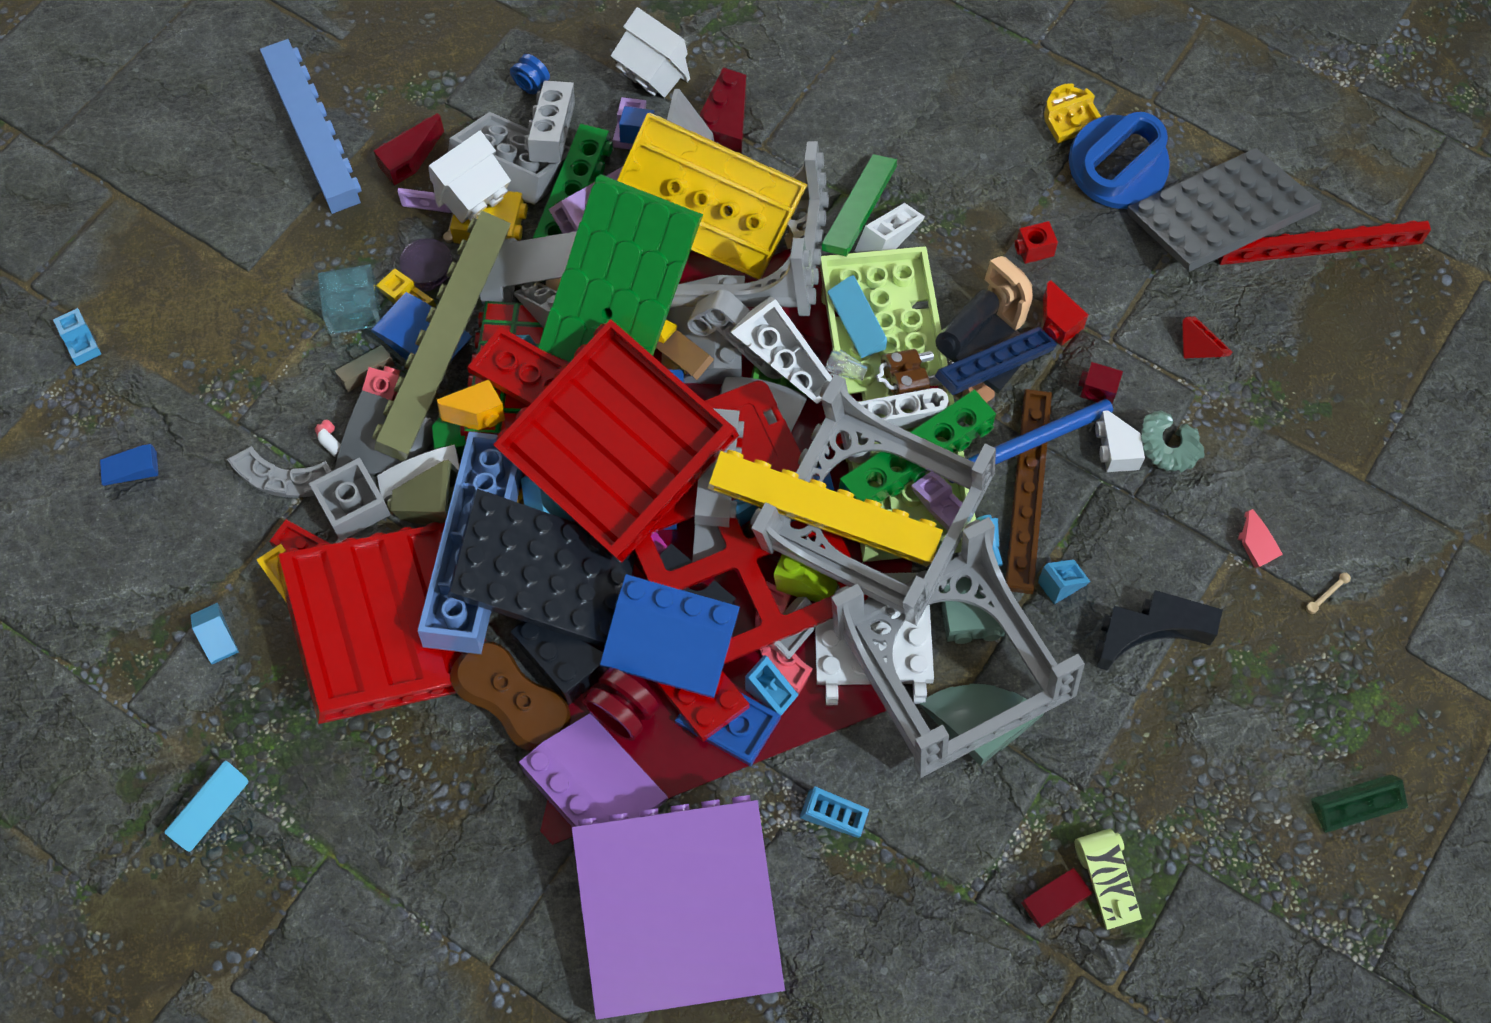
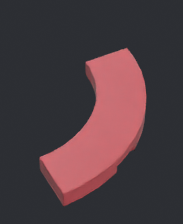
M766 581L780 613L783 614L786 611L791 595L777 591L775 585ZM757 612L755 616V628L761 625V620ZM771 646L760 649L761 656H768L799 695L813 672V668L804 663L795 653L790 659H786Z

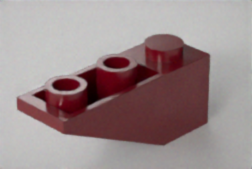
M436 113L424 119L418 125L402 132L396 138L383 143L374 150L379 168L394 186L418 171L444 133L441 116Z

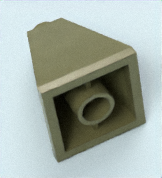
M444 460L392 490V497L388 499L387 503L389 512L395 514L400 520L425 526L433 522L445 523L459 470L449 460Z

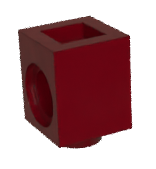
M1091 362L1088 372L1083 370L1078 386L1083 387L1080 397L1094 402L1107 399L1113 404L1123 371Z

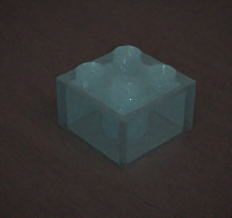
M371 264L318 273L322 314L329 334L371 328L381 320L379 294L376 286L377 280Z

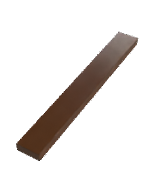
M1025 389L1020 435L1049 423L1052 392ZM1047 442L1017 455L1005 581L1011 592L1033 594Z

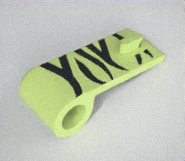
M1110 828L1075 839L1078 858L1082 866L1088 869L1105 928L1108 930L1142 919L1122 855L1124 843L1120 834L1114 833Z

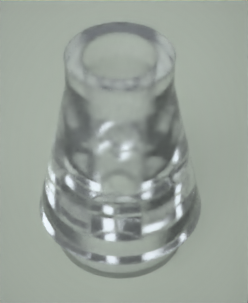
M833 349L825 370L831 372L830 375L836 374L841 377L863 381L868 366L862 364L841 349L839 351Z

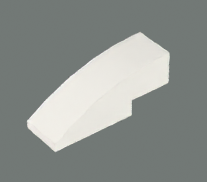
M455 445L420 454L377 475L380 493L384 501L386 502L392 497V490L444 460H449L459 470L460 463Z

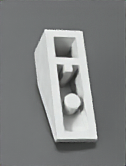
M903 203L865 226L855 252L896 249L924 220L925 216Z

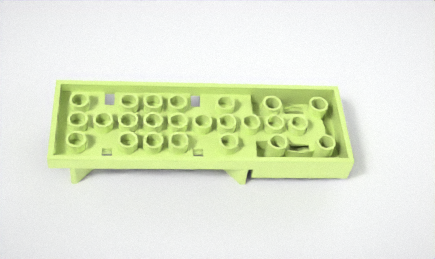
M926 246L849 253L848 256H821L820 269L823 283L821 300L827 309L836 375L845 378L849 394L861 393L862 401L893 396L891 389L887 388L883 382H878L876 375L880 373L879 367L883 354L916 349L918 353L932 351L934 359L920 364L921 368H925L928 376L935 375L938 369L948 366L946 356L937 349L935 342L937 335L941 332V325ZM852 275L855 276L887 338L886 350L864 358H860L840 317H835L834 310L836 311L828 295L830 289ZM928 301L929 308L912 309V306L916 302ZM943 386V390L948 396L949 407L955 403L954 396ZM903 409V410H902V411L905 412V413H911V412H913V411L910 410V409ZM876 414L880 418L886 417L883 414ZM917 427L909 428V429H904V430H906V431H908V432H911V431H913L914 429H916ZM937 437V438H936V439H937L938 441H940V442H946V441H947V440H946L945 438H943V437ZM871 451L867 460L881 451ZM964 451L954 452L955 454L964 457ZM846 458L849 472L863 464L851 462ZM900 467L891 468L895 472L903 471ZM942 477L952 486V493L963 502L970 489L957 483H951L948 479ZM912 480L905 485V488L897 496H888L881 503V508L891 512L892 509H899L909 514L908 518L920 521L922 518L935 522L937 524L936 528L943 530L935 553L936 555L948 531L916 496L911 488V485L915 483ZM874 481L868 483L872 487L881 486L879 483ZM974 513V515H973V517H972L970 523H971L972 521H975V520H976L975 513ZM962 538L954 553L961 552ZM860 543L863 562L901 558Z

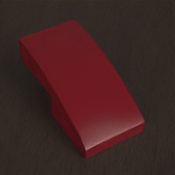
M1075 868L1030 895L1021 904L1040 929L1060 917L1065 911L1087 899L1092 892Z

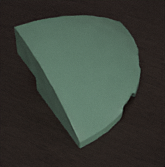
M970 684L949 687L938 691L926 698V702L919 705L938 726L943 725L949 734V738L953 739L1027 699L1015 692H1010L993 685ZM1044 713L969 752V755L982 766L999 750L1002 751L1034 724Z

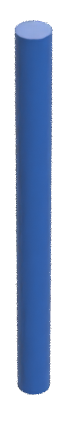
M1103 399L995 446V465L1100 419L1103 411H1110L1112 413L1113 406L1111 402ZM979 454L967 459L972 462H975Z

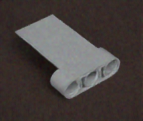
M577 231L517 241L515 238L505 239L480 294L484 307L486 301L512 302L515 285L561 278L565 271Z

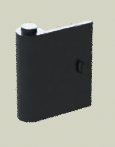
M981 290L937 335L935 342L937 349L955 363L1021 333L1012 329L1007 323L995 316L999 308L997 295L990 290ZM1022 365L982 383L996 393H999Z

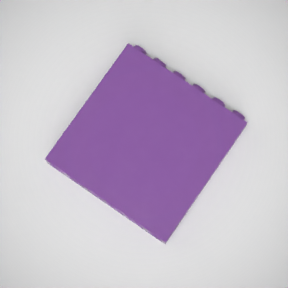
M750 795L732 797L733 804L720 805L719 799L701 802L702 808L690 810L689 804L670 806L671 813L659 814L658 808L640 811V817L628 819V814L622 813L609 815L610 822L597 823V817L578 820L579 826L572 827L596 1019L785 991L758 800L751 801Z

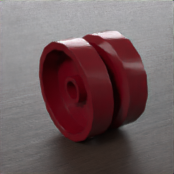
M609 667L599 678L601 689L592 688L582 702L585 708L606 728L626 740L633 741L643 729L641 720H650L659 709V704L651 693L632 677L616 668Z

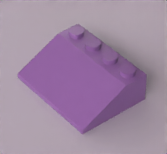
M591 713L542 742L519 762L523 773L571 827L579 826L578 820L597 817V823L610 822L609 815L627 813L628 819L640 817V811L659 808L668 800L666 794Z

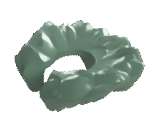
M1162 410L1146 415L1142 424L1143 428L1141 429V441L1144 454L1148 459H1151L1152 464L1166 471L1173 472L1179 470L1183 472L1187 468L1192 469L1196 462L1205 456L1204 447L1199 441L1200 436L1197 428H1192L1187 423L1180 425L1175 435L1181 437L1180 446L1178 448H1171L1164 443L1162 435L1164 430L1173 424L1172 415Z

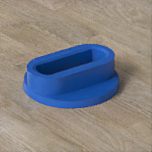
M1134 112L1127 116L1110 115L1091 121L1076 135L1069 151V167L1076 184L1094 201L1118 209H1128V206L1161 192L1169 173V155L1166 149L1167 130L1157 117L1146 112ZM1131 134H1138L1148 141L1150 146L1113 180L1105 179L1096 172L1095 167Z

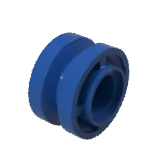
M524 54L518 63H515L510 69L514 82L529 94H536L541 89L543 82L550 79V74L545 65L530 54Z

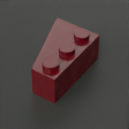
M723 67L699 116L712 131L714 142H718L720 145L742 154L746 106V75Z

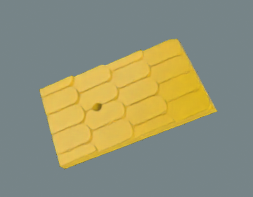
M647 113L617 179L619 182L703 214L691 250L757 279L762 278L807 187V184L652 113ZM728 206L732 208V214L728 211Z

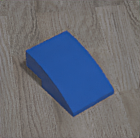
M405 292L371 331L407 361L410 353L416 354L419 348L415 343L421 329L426 331L430 324L426 322V318L432 306ZM465 330L450 363L469 343L472 337Z

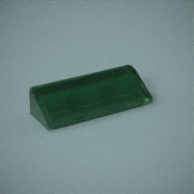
M1394 775L1380 777L1311 799L1314 811L1325 833L1408 808L1403 780Z

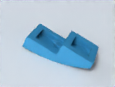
M78 308L53 319L76 366L101 355L100 349Z

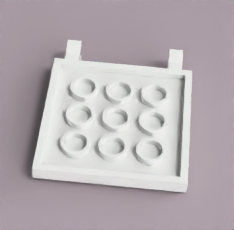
M918 573L883 574L905 584L911 581ZM930 605L926 606L917 626L908 621L903 623L893 645V663L896 673L902 684H913L914 704L926 702V684L934 682ZM897 611L894 615H889V617L896 619L901 614ZM833 619L819 624L815 628L817 685H826V705H838V685L871 683L845 639L839 640L835 634ZM877 621L870 626L871 630L877 634L883 635L891 631V627L881 621ZM885 642L879 643L881 651L887 647Z

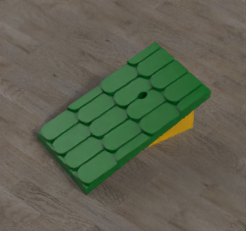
M600 174L597 176L592 186L582 221L579 223L569 259L562 274L553 306L550 308L538 348L571 362L575 358L574 354L577 349L583 344L587 345L594 337L596 329L611 319L653 356L703 214Z

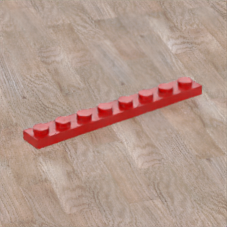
M1409 221L1402 224L1386 223L1373 227L1359 226L1353 229L1341 230L1337 228L1325 232L1309 231L1304 234H1282L1276 237H1262L1218 258L1220 265L1417 245L1424 242L1431 231L1429 221Z

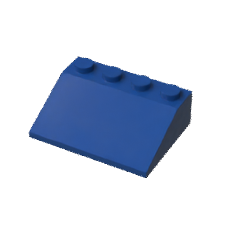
M626 574L600 666L616 668L626 674L714 698L740 607Z

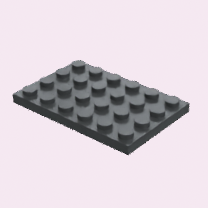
M1255 148L1128 206V215L1190 272L1320 211L1321 202Z

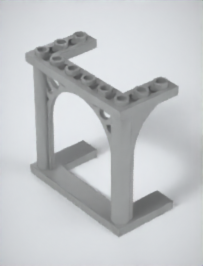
M818 141L807 142L805 161L799 171L792 176L807 184L793 215L798 212H805L806 215L799 220L790 219L787 225L793 235L791 254L784 265L773 274L750 283L678 284L671 307H695L698 301L715 291L726 290L731 292L746 307H756L772 296L781 307H798L799 316H810L811 305L816 304V289L813 286L818 285L819 271L816 265L821 264V249L818 248L824 241V232L821 229V226H826V211L824 208H828L829 204L828 192H824L823 189L826 188V172H821V169L824 168V153H819ZM728 206V211H733L732 208ZM803 226V230H798V227Z
M834 374L830 382L826 381L821 389L820 397H822L821 401L826 418L822 425L818 424L815 427L811 437L813 442L810 448H805L799 457L798 464L800 466L796 472L799 475L798 479L809 482L810 479H813L814 475H818L820 477L818 481L823 482L831 469L842 460L862 452L881 451L902 457L970 489L924 579L916 576L911 587L874 570L835 549L824 537L820 528L811 525L803 529L792 528L790 526L792 519L780 515L775 506L766 502L762 509L758 508L751 519L752 530L762 550L770 554L776 550L847 586L852 587L858 584L865 595L905 614L906 621L917 626L962 538L963 530L970 523L995 474L996 448L984 444L977 460L972 462L875 415L848 393L845 378ZM840 432L847 433L852 440L851 446L847 450L840 449L836 444V436ZM856 433L862 435L861 439H867V443L864 445L858 444ZM831 445L835 456L833 459L828 460L825 458V455L829 456V447ZM811 532L816 533L815 541L810 540L809 537H807V540L801 538Z
M989 517L982 521H972L965 527L962 535L961 555L954 559L951 558L927 605L943 601H958L974 605L986 611L1003 628L1043 692L949 740V734L943 725L930 731L900 681L893 663V645L899 629L906 621L905 614L900 612L901 615L898 618L892 619L889 615H894L897 610L871 597L864 601V593L858 584L852 587H842L831 597L834 632L839 640L845 639L913 754L915 758L914 768L920 778L1077 696L1085 663L1079 654L1059 664L1056 663L1016 601L1001 573L993 552L995 526ZM927 571L919 572L905 585L911 587L916 576L924 579ZM967 577L971 580V589L965 594H960L956 590V583L959 579ZM950 584V591L947 593L939 592L940 589L943 590ZM978 587L982 589L980 594L985 598L977 599L975 597ZM877 621L887 623L891 627V631L883 635L877 634L871 630L870 626ZM885 642L887 647L881 651L879 643Z

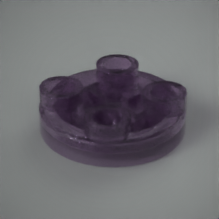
M428 238L412 242L403 250L400 257V268L402 274L413 280L415 286L421 287L424 291H430L448 278L446 275L453 258L449 248L441 241Z

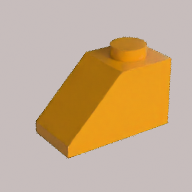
M489 380L437 399L439 415L442 421L475 430H482L487 427H493L505 420L503 404Z

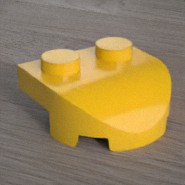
M1070 83L1060 85L1051 91L1045 106L1044 119L1057 143L1075 138L1084 126L1101 117L1093 103L1095 96L1089 89L1081 90L1075 88L1074 84Z

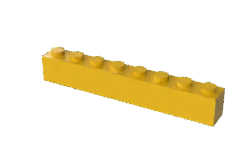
M727 450L726 453L720 451L708 489L763 508L766 502L775 506L780 515L924 566H929L932 563L943 531L936 528L937 524L935 522L922 518L920 521L908 518L909 514L899 509H892V512L881 508V503L871 499H865L864 502L853 498V493L846 490L838 489L837 492L826 488L827 485L818 480L810 479L807 482L798 479L799 475L785 469L782 472L771 469V464L761 460H755L753 463L743 459V454L733 450Z

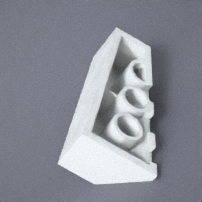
M770 296L748 312L730 332L815 403H819L822 398L820 397L821 389L826 381L830 382L832 380V377L777 300Z

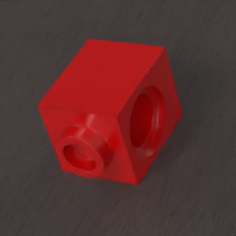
M1049 221L1019 228L1017 240L1014 241L1015 250L1018 255L1022 256L1025 264L1054 257L1058 244Z

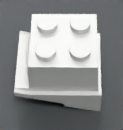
M637 7L623 26L626 32L611 57L618 62L616 67L635 83L638 82L653 96L658 93L665 98L680 78L687 83L690 80L685 58L688 54L685 40Z
M481 130L429 165L430 180L434 186L437 206L441 207L443 204H446L461 223L468 219L471 222L473 217L477 219L481 210L483 211L487 205L494 207L504 199L503 196L508 192L506 188L511 181L494 157L496 150Z

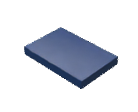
M741 693L749 702L750 708L705 741L751 767L781 719V715ZM679 713L675 723L697 736Z

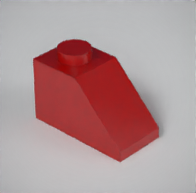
M1050 280L1046 285L1043 296V329L1053 340L1062 346L1084 329L1088 314Z

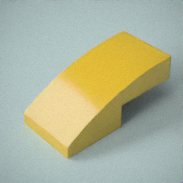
M395 268L376 285L393 304L407 292L430 306H436L431 297L415 287L413 280Z

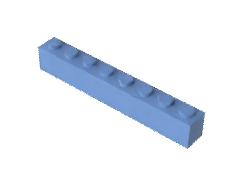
M288 39L261 48L260 51L331 213L333 214L361 203L358 193L362 191L356 177L351 178L350 176L353 170L348 158L342 159L341 154H344V150L339 139L334 140L332 137L336 135L331 121H325L324 119L327 113L322 101L318 103L316 101L319 95L314 84H308L307 82L311 78L306 66H300L299 62H302V58L298 48H292Z

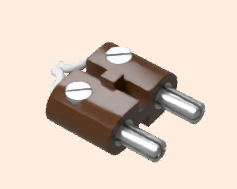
M909 349L881 356L880 373L876 375L878 382H883L887 388L891 389L893 395L930 389L931 385L941 384L935 375L928 376L925 368L920 367L922 362L934 359L932 351L918 353L916 349Z

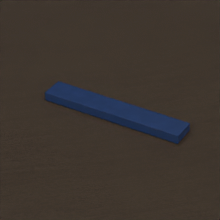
M1037 327L938 369L935 377L952 395H955L1053 351L1057 344L1041 327Z

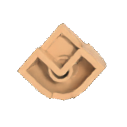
M1000 256L990 260L984 280L989 283L988 290L994 292L999 299L997 315L1012 329L1017 330L1025 323L1033 299L1032 284L1024 272L1006 257Z

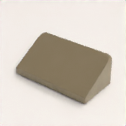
M381 345L335 370V373L347 392H350L364 384L369 367L383 371L384 366L393 368L395 364L391 355Z

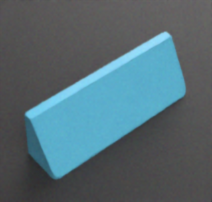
M852 275L830 289L828 295L860 358L886 350L887 338L855 276Z
M224 761L165 830V834L186 851H192L248 784V779L229 762Z

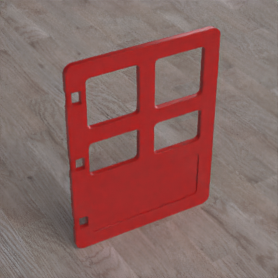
M760 380L753 381L705 400L714 409L739 411V421H744L743 438H737L736 447L742 448L741 454L744 455L743 459L753 463L755 460L771 464V469L782 472L783 469L797 472L800 466L798 460L801 452L767 383ZM768 410H772L777 422L770 425L763 413ZM698 481L634 549L648 581L680 590L732 569L738 571L761 620V625L731 638L724 664L833 619L832 596L787 615L780 613L757 564L759 558L770 553L761 549L756 537L748 539L744 536L736 517L730 518L729 527L717 526L726 545L724 550L673 571L665 569L651 536L655 532L695 517ZM797 520L790 522V526L794 529H803L808 526V524ZM820 529L824 537L835 549L851 558L841 536ZM811 532L807 536L801 538L807 539V537H813L816 539V533ZM836 581L837 584H838V586H839V588H842V587L847 586V585H845V584H842V583ZM864 594L865 601L868 599V596Z

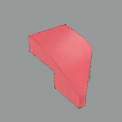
M1253 509L1246 511L1243 532L1239 534L1238 540L1242 541L1254 568L1261 567L1283 554L1257 513Z

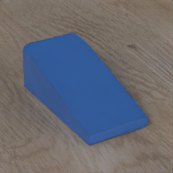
M152 444L142 445L100 460L103 486L159 476L157 451Z

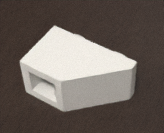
M1103 411L1100 420L1095 424L1096 437L1101 438L1100 460L1105 462L1106 471L1140 470L1145 459L1140 433L1110 411Z

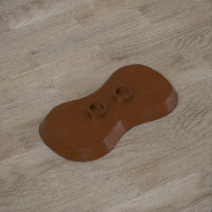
M484 641L481 654L462 652L453 664L450 680L456 693L465 701L494 714L501 721L512 741L522 749L533 751L542 742L568 727L571 716L570 709L564 698L556 691L539 685L526 677L509 651L500 644Z

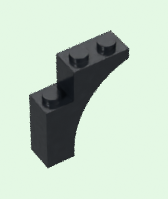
M1154 590L1150 599L1145 598L1141 613L1114 606L1111 614H1105L1102 621L1101 631H1105L1103 641L1098 640L1094 656L1099 657L1096 667L1108 671L1111 665L1129 649L1157 639L1177 638L1211 645L1218 634L1223 609Z

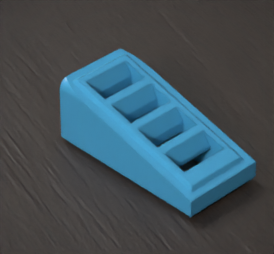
M814 786L807 794L800 818L859 838L861 837L869 809ZM816 801L821 802L818 812L814 811ZM828 804L833 806L829 817L825 815ZM840 808L845 809L841 822L837 820ZM851 812L857 813L853 826L848 825Z

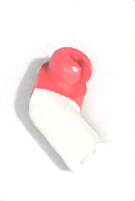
M323 420L321 424H317L315 427L316 435L320 444L336 457L339 454L341 444L331 435L335 430V426L329 420Z

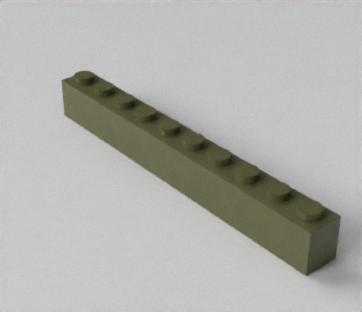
M482 210L478 219L472 218L467 232L471 233L468 241L464 239L461 241L457 251L460 258L457 263L452 261L446 275L450 277L447 285H441L436 299L440 300L437 308L431 307L426 318V322L430 324L426 331L421 329L415 344L419 348L416 354L410 353L405 368L409 370L405 378L400 376L396 383L394 391L398 392L394 401L389 399L383 415L387 416L383 425L378 423L372 436V439L376 440L374 450L400 461L407 460L506 239L511 223Z

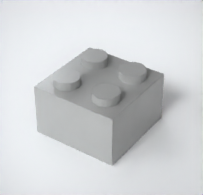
M360 457L309 483L340 541L390 516L383 497Z

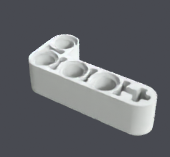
M931 388L858 403L875 415H885L886 417L882 418L885 421L902 429L919 427L948 407V396L946 392L939 388ZM903 409H910V410H912L913 412H911V413H905V412H903L902 410H903ZM840 432L844 450L850 448L852 440L847 433ZM856 433L858 436V443L863 445L866 444L868 440L861 439L862 435ZM871 451L858 453L847 459L851 462L863 463L869 458Z

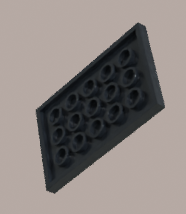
M477 488L472 499L447 596L605 648L626 574L632 576L636 553L633 550L621 563L580 524Z

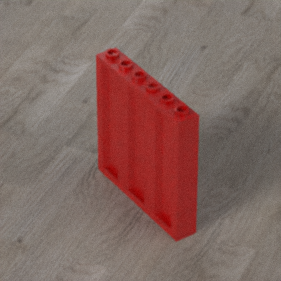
M610 319L606 324H601L596 329L594 337L587 345L583 344L577 349L574 354L575 358L556 372L555 379L548 386L542 387L537 392L536 399L531 405L519 411L516 421L497 435V441L493 445L622 563L718 459L720 451L724 452L739 434L734 426Z
M433 522L425 527L415 529L406 527L398 532L388 534L375 533L370 537L361 539L347 538L339 543L329 545L327 543H320L312 548L302 550L294 548L278 554L277 568L318 724L456 694L450 680V673L453 664L462 652L423 647L418 634V627L445 523Z

